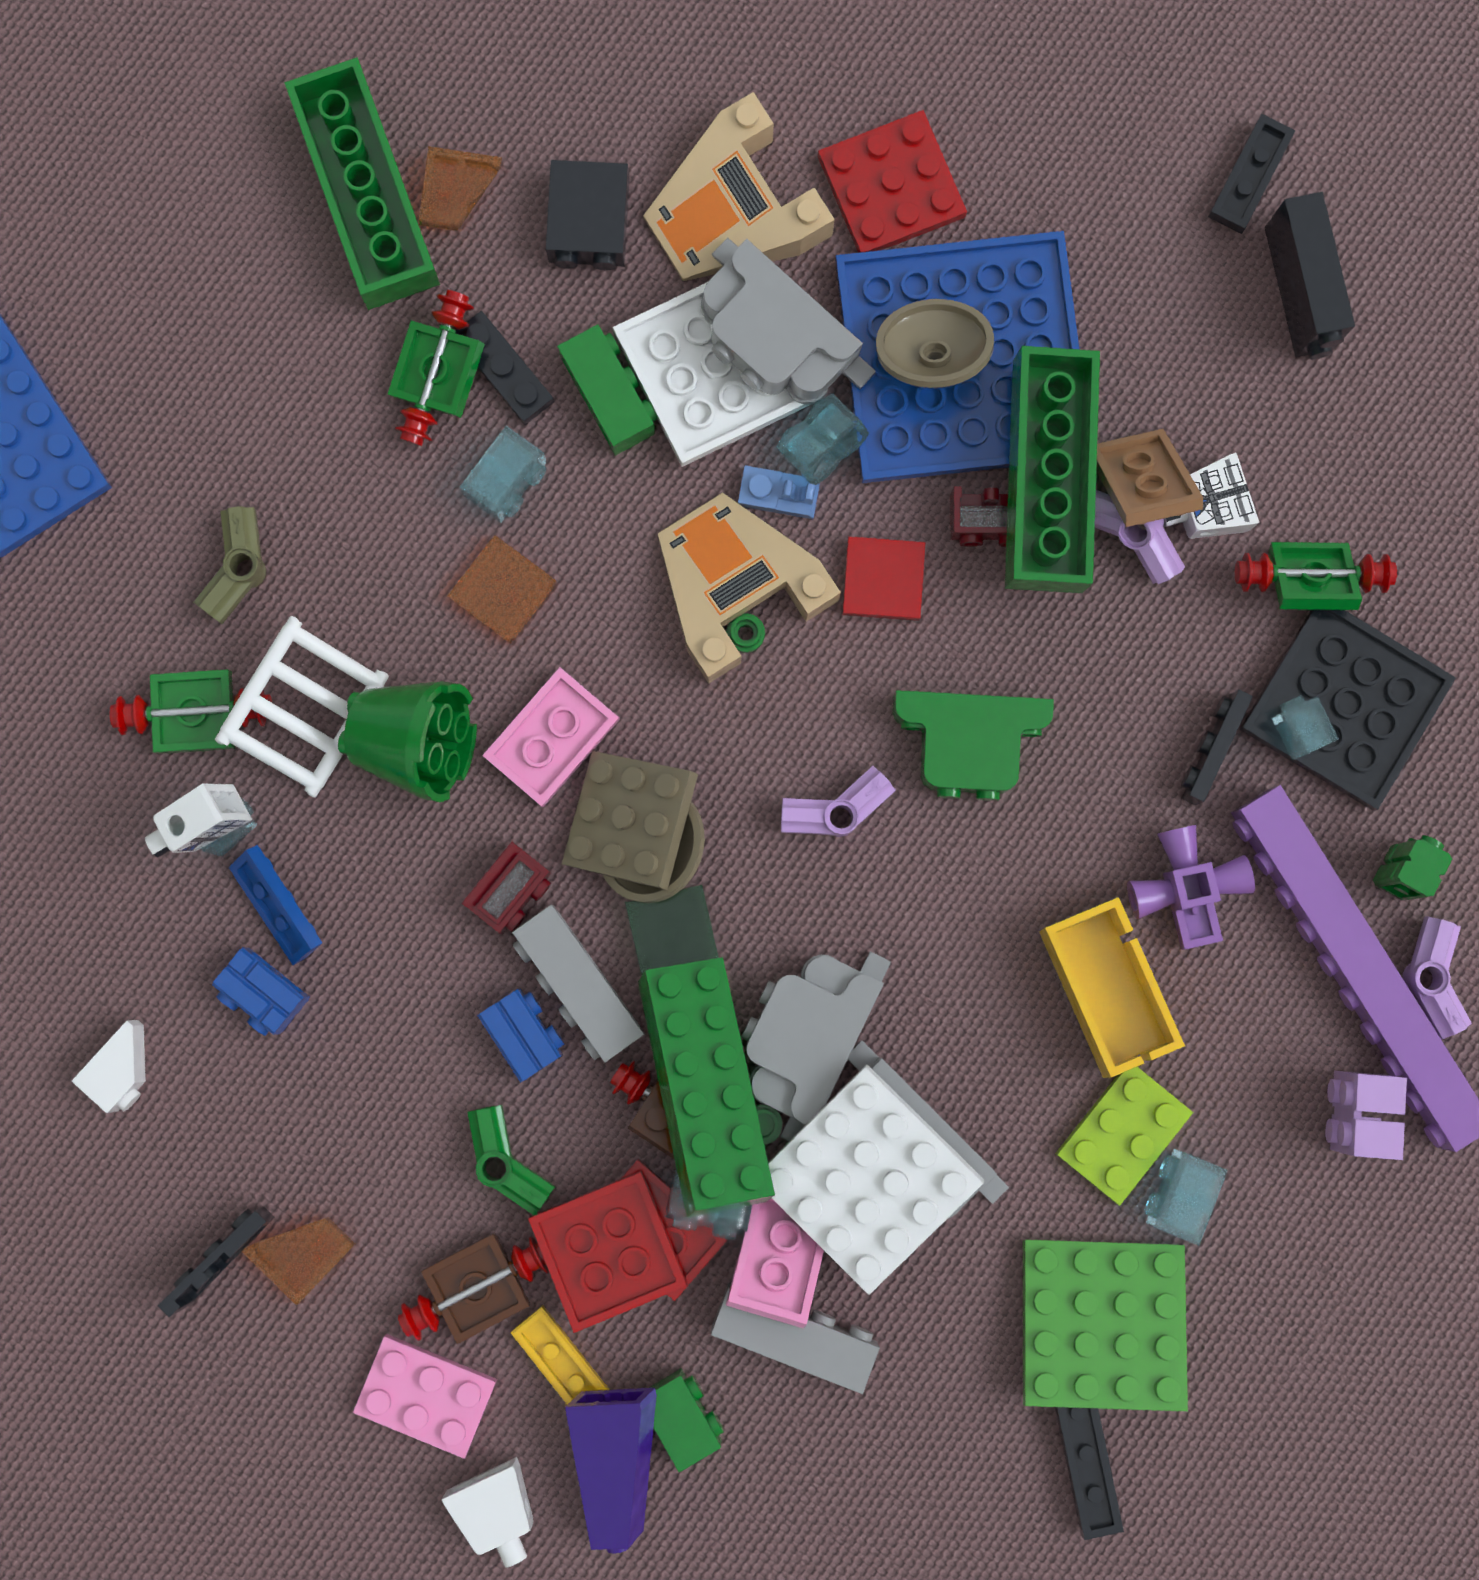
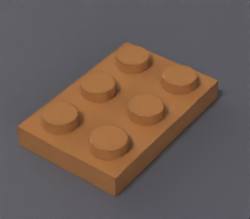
M1164 429L1097 444L1096 472L1126 527L1203 510V496Z

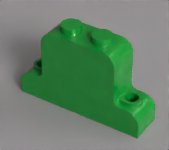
M896 690L893 695L892 713L895 721L901 725V729L922 732L920 777L925 787L937 791V797L957 799L960 798L961 792L976 793L977 800L998 801L1000 800V794L1007 792L1018 782L1021 737L1042 736V730L1053 719L1054 699Z

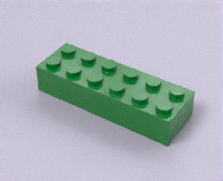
M358 57L284 82L358 290L367 309L370 310L441 285Z
M1021 346L1013 359L1005 589L1083 593L1093 584L1100 351Z
M723 957L645 970L638 981L686 1217L689 1218L766 1202L775 1196Z

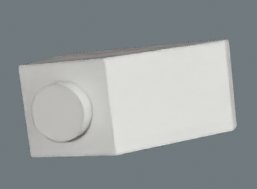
M127 1020L72 1080L78 1088L106 1113L117 1112L120 1109L123 1112L128 1110L141 1095L137 1090L146 1081L144 1025L139 1020Z

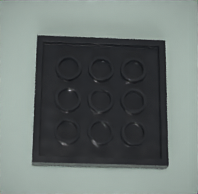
M1311 610L1239 730L1372 811H1376L1393 786L1456 677L1345 610Z

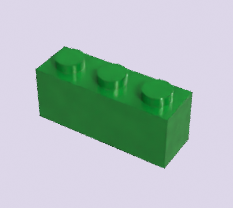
M597 324L557 346L563 364L615 456L655 435L653 422L658 419L648 399L640 400L635 391V388L639 387V383L629 365L623 368L616 356L621 354L611 333L604 335Z

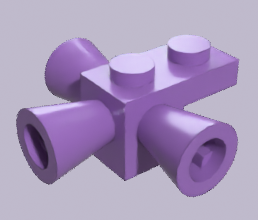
M1196 825L1158 833L1157 835L1174 871L1163 873L1164 880L1127 882L1129 902L1135 918L1140 919L1170 905L1181 950L1223 941L1214 902L1221 901L1220 894L1254 893L1255 880L1248 858L1242 855L1213 868L1212 862L1198 865Z

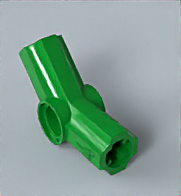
M496 1105L468 1111L477 1162L476 1175L478 1180L483 1185L493 1187L532 1215L537 1214L555 1186L516 1160L511 1154L503 1106ZM490 1157H498L504 1161L506 1172L503 1177L494 1178L487 1173L486 1162Z

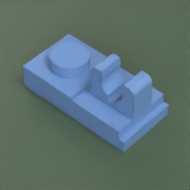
M745 465L738 504L745 508L814 519L820 480Z

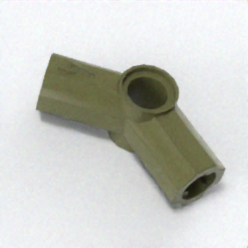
M239 506L220 511L225 549L223 566L194 601L197 606L221 624L227 620L251 588L259 586L266 577V567L261 557L257 511L254 507ZM244 560H252L253 567L247 575L238 576V565Z

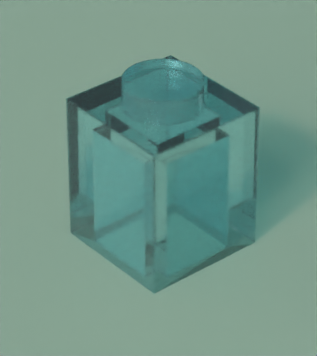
M1300 695L1280 705L1283 713L1272 718L1292 760L1305 756L1339 739L1318 696L1305 702L1303 696Z

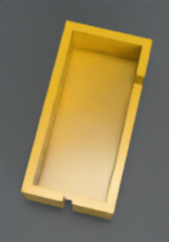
M1119 897L1039 931L1103 1078L1114 1077L1144 1064V1061L1154 1060L1185 1046L1138 939L1135 938L1122 944L1119 936L1133 931V928Z

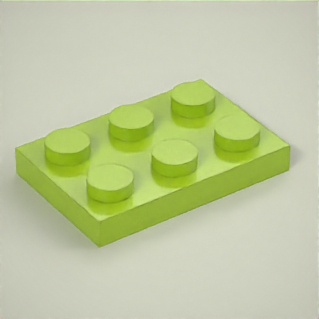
M1135 1067L1115 1077L1055 1154L1120 1206L1194 1112L1140 1068Z

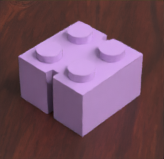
M1334 1071V1079H1330L1327 1093L1329 1102L1335 1108L1332 1119L1327 1120L1325 1129L1326 1140L1330 1143V1150L1357 1157L1403 1160L1405 1123L1381 1121V1118L1362 1117V1111L1405 1115L1407 1078L1382 1074Z

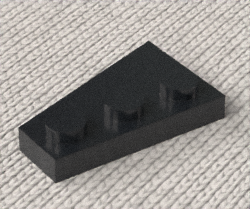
M264 1206L254 1212L250 1209L245 1210L232 1223L231 1227L234 1231L224 1241L221 1238L217 1239L202 1254L205 1260L195 1270L192 1267L189 1268L173 1284L175 1289L158 1307L168 1317H171L191 1305L275 1217Z

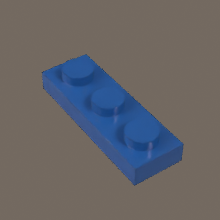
M256 845L245 850L231 864L229 869L292 965H295L306 959L322 944V941L318 937L314 926L308 922L295 902L294 896L287 890L275 872L271 861L265 857L260 847Z

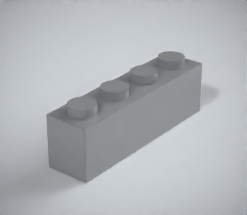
M551 904L512 932L517 938V941L512 944L525 963L530 960L534 962L540 971L535 976L537 981L548 995L553 992L556 993L563 1003L558 1008L559 1012L571 1028L578 1024L586 1036L581 1042L594 1060L601 1057L606 1063L645 1034L554 905Z
M728 1283L711 1327L712 1336L863 1394L880 1349L878 1342L872 1339L874 1333L856 1325H851L849 1330L835 1325L836 1318L814 1310L812 1315H809L807 1325L804 1328H800L726 1306L731 1286Z

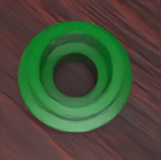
M744 613L731 621L727 626L726 633L739 652L749 653L755 651L764 641V625L755 615ZM741 628H750L753 632L752 638L742 640L738 635Z

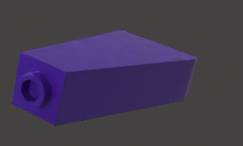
M655 1388L581 1391L565 1406L591 1550L607 1549V1552L612 1554L624 1552L631 1547L644 1531L657 1397Z

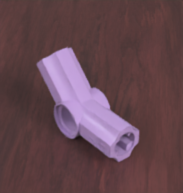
M1096 490L1095 528L1119 536L1120 541L1125 546L1134 549L1153 584L1168 581L1183 571L1185 566L1163 528L1164 519L1143 524L1146 530H1143L1138 525L1126 527L1109 494Z
M872 766L835 800L782 798L781 833L847 836L896 790L889 780ZM836 808L846 809L851 815L850 826L842 829L835 827L830 821L831 811Z
M1424 917L1412 961L1405 968L1402 978L1417 999L1421 1009L1440 1039H1445L1462 1032L1472 1024L1450 984L1449 967L1461 927L1442 919ZM1425 968L1431 972L1433 977L1432 983L1427 989L1420 982V974Z

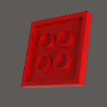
M924 110L818 150L817 157L858 253L884 250L966 218L967 210Z
M642 1170L528 1218L573 1333L687 1286V1281Z

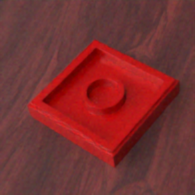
M848 536L842 615L919 621L921 619L926 542Z

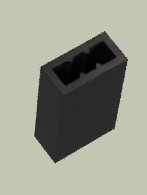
M1322 191L1284 199L1264 227L1295 358L1309 355L1311 360L1331 355L1333 353L1332 350L1338 344L1344 342L1346 335L1355 327Z

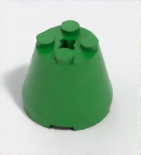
M446 681L371 688L361 693L353 692L347 702L348 715L345 730L338 739L339 752L347 754L349 761L356 767L421 799L444 802L450 799V789L456 780L464 781L472 762L477 724L470 723L468 705L471 704L473 698L465 686Z

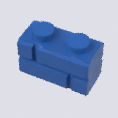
M242 947L235 954L227 967L222 970L212 983V986L220 991L216 996L217 999L233 1011L240 1007L251 1016L247 1023L264 1036L268 1032L273 1035L281 1034L310 998L309 995L256 952L247 947Z
M517 989L477 1016L521 1083L562 1057L563 1054L559 1048L565 1044L553 1025L546 1028L538 1014L543 1012V1009L530 991L524 995L521 989Z

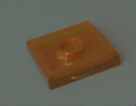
M494 535L447 596L511 644L556 586L557 581Z

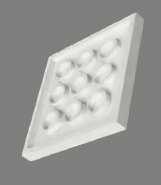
M707 283L613 327V333L646 398L651 403L658 421L682 467L810 406L793 400L787 391V387L776 395L767 394L761 389L758 391L753 390L741 378L742 372L732 363L729 365L724 364L715 356L712 351L713 344L711 341L712 324L705 320L701 312V300Z
M867 1064L768 1162L775 1196L772 1199L868 1295L984 1184V1179Z

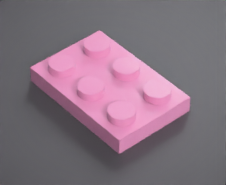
M559 667L482 756L541 807H544L620 719Z
M772 1198L764 1203L754 1204L750 1207L726 1306L804 1328L807 1325L824 1250Z
M386 1334L353 1413L465 1459L497 1379Z

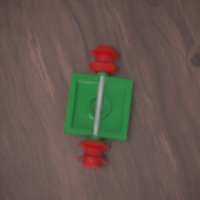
M447 290L446 295L437 294V298L443 304L441 310L432 311L431 314L438 323L442 324L439 328L411 320L388 391V395L393 398L415 404V408L409 407L400 410V413L406 420L404 426L395 427V430L402 432L401 440L418 446H422L424 440L432 442V439L426 432L428 426L437 425L438 423L432 414L427 413L431 409L458 418L462 417L485 346L479 340L455 333L456 330L454 329L460 330L469 327L463 316L465 311L474 310V307L468 304V296L452 290Z
M1271 542L1268 552L1269 556L1266 553H1262L1259 561H1252L1250 554L1245 553L1242 561H1237L1235 565L1236 584H1241L1243 592H1248L1251 584H1258L1260 591L1265 592L1271 583L1274 582L1280 609L1359 610L1362 602L1359 586L1364 593H1369L1373 585H1378L1381 593H1387L1390 585H1395L1397 580V565L1395 562H1391L1388 554H1383L1379 562H1374L1372 556L1366 554L1359 565L1354 566L1349 543Z
M228 669L150 674L151 706H148L140 695H136L133 703L129 704L126 703L122 696H118L116 704L110 706V722L113 728H118L121 735H126L129 727H135L138 734H143L149 722H152L153 753L156 754L235 749L233 744L229 743L228 746L217 743L215 738L244 691V688L239 690L233 701L232 671ZM262 691L260 696L272 702L270 694L265 695L264 691ZM251 709L242 726L247 727L250 719H257L261 726H265L266 717Z

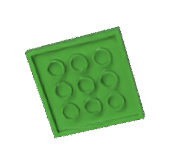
M1023 1240V1406L1188 1411L1185 1245Z

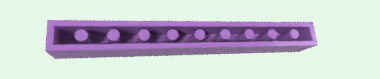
M1281 785L1267 790L1231 812L1235 819L1233 827L1236 833L1244 842H1250L1256 852L1254 860L1258 868L1266 876L1270 874L1278 887L1275 889L1277 898L1286 909H1292L1299 920L1296 923L1299 933L1306 942H1312L1320 955L1317 957L1319 965L1329 977L1334 976L1341 987V990L1338 991L1341 1000L1349 1010L1356 1011L1363 1022L1360 1024L1363 1035L1372 1045L1376 1044L1383 1054L1384 1058L1381 1059L1383 1067L1390 1076L1407 1078L1406 1103L1414 1113H1420L1427 1124L1424 1127V1131L1432 1144L1437 1148L1441 1147L1444 1150L1457 1152L1478 1139V1097Z

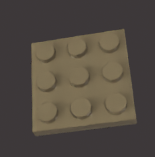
M592 751L562 864L668 890L698 774L689 770Z

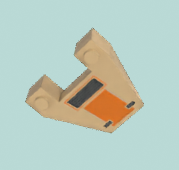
M754 92L720 111L643 215L645 222L682 281L716 274L723 265L712 256V253L727 238L738 247L748 239L771 261L799 256L833 235L835 219L815 188L781 207L749 157L773 142L774 123Z
M724 493L719 494L658 533L687 651L708 684L741 664L742 656L723 626L783 588L785 589L806 622L839 601L841 592L819 559Z

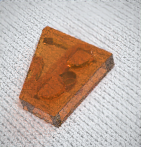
M428 146L419 225L458 231L501 170L502 157Z
M327 1216L248 1245L241 1252L297 1306L356 1244Z

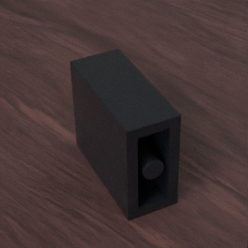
M551 160L546 253L549 263H554L557 267L566 269L575 268L577 264L593 265L596 269L606 271L613 270L616 266L625 267L630 179L628 164Z

